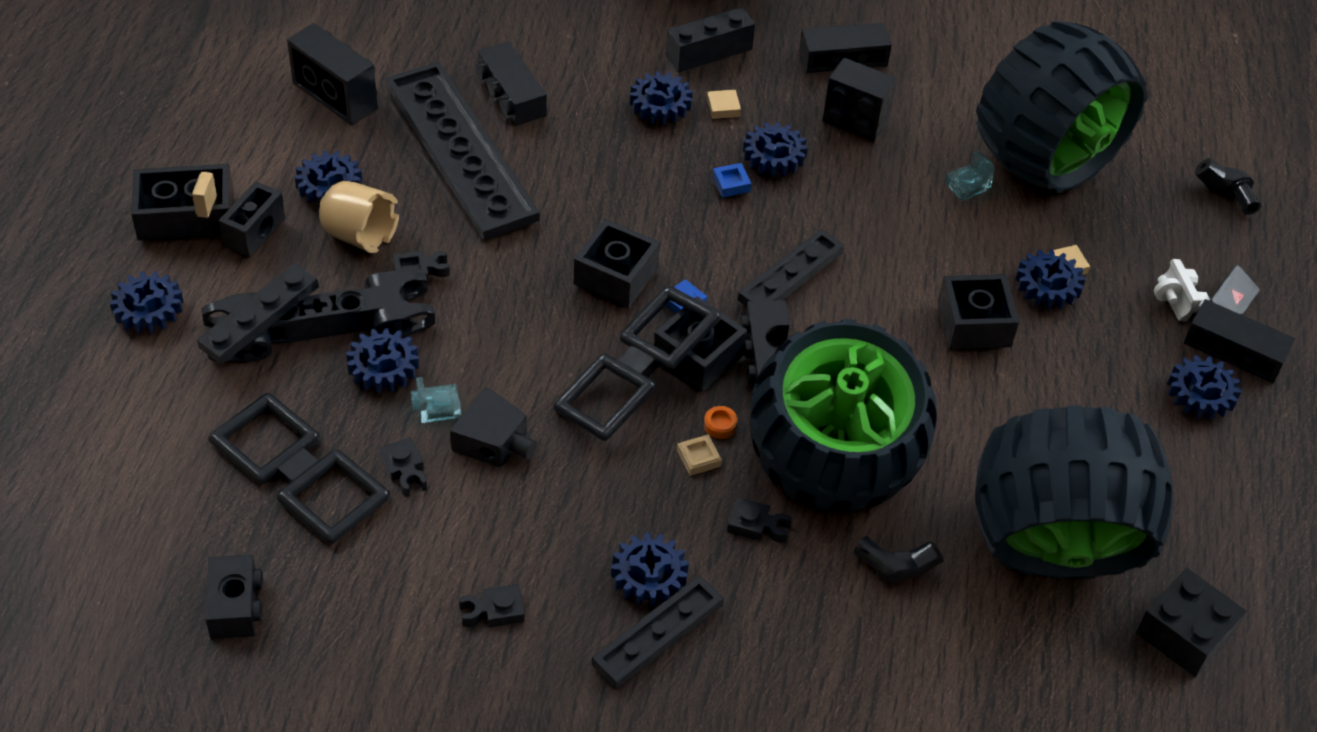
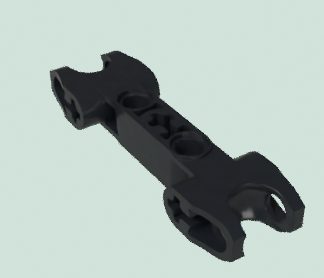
M416 271L380 272L369 276L365 280V288L307 296L226 362L246 363L265 359L272 353V344L304 341L367 329H375L378 334H383L384 329L389 328L391 335H394L399 330L402 331V338L426 330L436 324L433 306L424 303L407 302L428 292L426 274ZM410 282L420 283L415 287H404ZM255 293L235 294L205 305L201 308L204 326L212 328ZM215 312H224L227 314L220 317L210 316ZM420 315H427V317L422 320L411 319L413 317H417ZM208 355L209 360L216 361Z

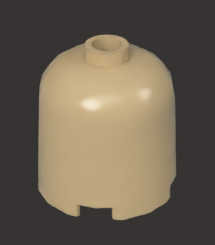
M341 181L332 185L322 197L319 220L323 229L332 237L363 251L376 253L379 251L377 247L382 242L389 243L396 231L399 215L394 213V204L398 203V201L388 192L356 182Z

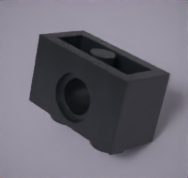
M255 181L219 220L223 246L250 258L286 218L282 192Z
M253 554L208 557L205 621L210 639L255 636V624L258 621H262L261 599H256L257 590H263L262 568L256 569ZM234 595H240V596L235 597V598H230V597H232V596H234Z

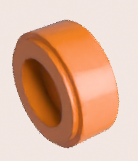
M725 406L712 407L705 414L704 430L715 439H727L736 432L737 415L732 409Z

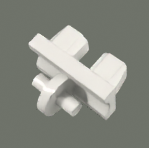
M1172 259L1170 261L1169 270L1158 277L1159 283L1153 290L1158 300L1169 302L1178 321L1187 322L1193 313L1199 311L1205 299L1210 301L1206 292H1197L1195 288L1198 283V276L1195 270L1185 269L1180 259Z

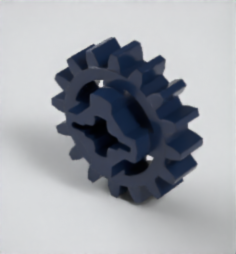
M656 71L653 77L646 73L644 80L637 78L636 85H631L629 104L633 106V113L640 112V119L642 120L649 117L652 124L656 120H661L662 124L666 125L667 119H671L676 123L678 116L685 118L687 111H691L693 91L689 90L688 82L681 83L682 77L671 78L670 72L665 76H661V73Z
M764 122V128L761 129L758 126H754L753 132L746 133V139H744L743 143L744 160L750 161V168L760 167V174L770 171L771 177H774L776 172L786 176L787 170L796 173L798 166L803 167L807 156L808 146H806V138H800L801 131L799 130L790 131L791 125L789 124L784 128L780 127L779 122H776L775 126H770L767 122Z
M326 150L323 151V156L320 157L313 153L311 154V161L303 159L302 167H296L295 183L299 196H306L307 203L309 204L316 200L318 207H320L322 197L332 185L341 181H351L360 184L363 181L362 170L359 169L358 161L351 162V155L349 154L340 157L339 151L329 155Z
M1037 250L1036 257L1029 253L1025 260L1020 261L1015 281L1019 282L1018 291H1025V299H1035L1034 305L1038 306L1043 302L1046 303L1047 309H1051L1052 304H1056L1059 309H1063L1065 302L1072 306L1075 299L1081 297L1086 277L1082 276L1083 268H1075V259L1069 261L1065 259V253L1055 256L1054 250H1050L1049 254L1045 255L1041 250Z
M142 271L140 272V278L136 279L129 275L127 276L129 281L127 284L118 282L119 291L111 292L112 301H110L112 314H114L115 322L122 323L124 330L134 326L137 334L143 328H147L149 333H153L156 326L164 330L166 329V321L176 322L175 313L183 312L182 303H184L178 282H171L170 275L168 274L159 278L158 271H154L151 276H146L145 272Z
M385 328L383 334H378L375 329H372L370 337L360 334V343L351 342V351L346 353L348 374L353 375V382L355 384L363 382L364 390L367 391L372 386H375L377 393H381L383 387H388L391 392H394L396 384L403 387L407 386L406 377L410 379L415 378V369H419L418 348L412 345L411 337L402 339V331L398 330L394 335H391L389 328Z
M1194 355L1192 362L1187 358H1183L1180 365H1174L1167 381V385L1170 386L1168 395L1176 396L1173 403L1175 406L1181 404L1185 406L1184 413L1187 414L1192 410L1196 412V418L1198 419L1203 414H1207L1210 420H1214L1217 413L1221 417H1226L1228 410H1234L1242 391L1238 388L1240 379L1232 378L1233 369L1226 371L1223 369L1224 362L1220 361L1217 364H1213L1212 358L1209 356L1205 361H1201L1198 355Z
M646 532L644 540L640 541L635 535L631 536L630 545L621 542L619 544V553H613L611 577L615 578L614 588L616 590L623 588V598L625 600L632 595L635 596L636 605H640L643 599L648 600L651 607L655 606L656 599H661L662 602H665L669 599L670 594L674 595L681 589V586L687 584L689 562L684 560V549L675 551L676 541L671 540L667 544L664 543L663 534H659L656 540L651 539L649 532Z

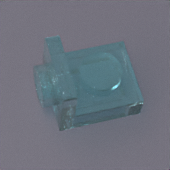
M976 151L973 153L969 165L946 173L944 182L962 201L990 190L995 167L980 151Z
M423 377L416 378L417 390H412L410 393L413 411H420L421 423L461 417V406L456 384L424 388Z

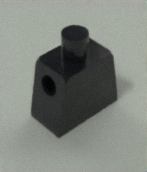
M487 387L484 388L450 429L451 451L497 467L503 466L513 453L529 459L536 449L537 441L526 436L527 417L525 413Z

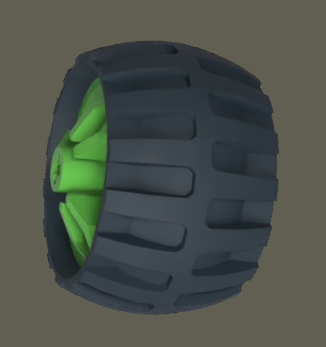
M1053 21L1050 25L1040 26L1033 30V33L1024 40L1021 39L1006 58L1002 59L997 65L996 71L989 82H986L982 90L983 95L980 103L977 104L976 114L978 121H976V125L988 149L1009 172L1036 187L1061 193L1063 190H1073L1086 180L1092 179L1098 174L1099 170L1113 160L1124 143H1127L1133 134L1132 131L1137 122L1140 121L1143 115L1144 104L1148 99L1147 84L1133 59L1111 38L1088 26L1072 22Z
M842 319L840 322L834 323L822 321L809 326L802 334L797 332L784 341L761 369L753 388L749 407V429L753 448L760 458L761 466L773 483L777 482L783 488L784 493L796 502L801 500L814 506L813 509L827 512L829 509L843 510V513L858 512L867 505L871 504L874 507L894 497L901 488L912 481L923 466L933 443L937 421L936 398L931 387L930 376L921 360L918 361L913 355L912 348L904 340H898L886 333V329L875 324L869 326L856 323V320Z
M1070 405L1063 408H1042L1022 416H1014L1008 419L1007 423L997 426L991 432L979 460L975 485V502L978 521L985 542L994 559H999L1001 565L1031 576L1039 575L1055 579L1096 578L1097 576L1126 573L1127 570L1136 567L1141 568L1149 564L1153 557L1157 558L1161 554L1172 520L1174 488L1164 449L1148 423L1144 424L1139 417L1131 413L1124 414L1114 411L1113 408Z

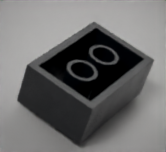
M315 23L287 39L292 82L294 85L351 126L378 109L375 67L368 58L362 57L352 50L349 45L342 43L332 36L329 31L323 30Z
M229 164L134 169L131 216L137 241L221 235L219 220L234 205V189ZM201 172L213 173L217 193L208 218L197 217L192 192Z

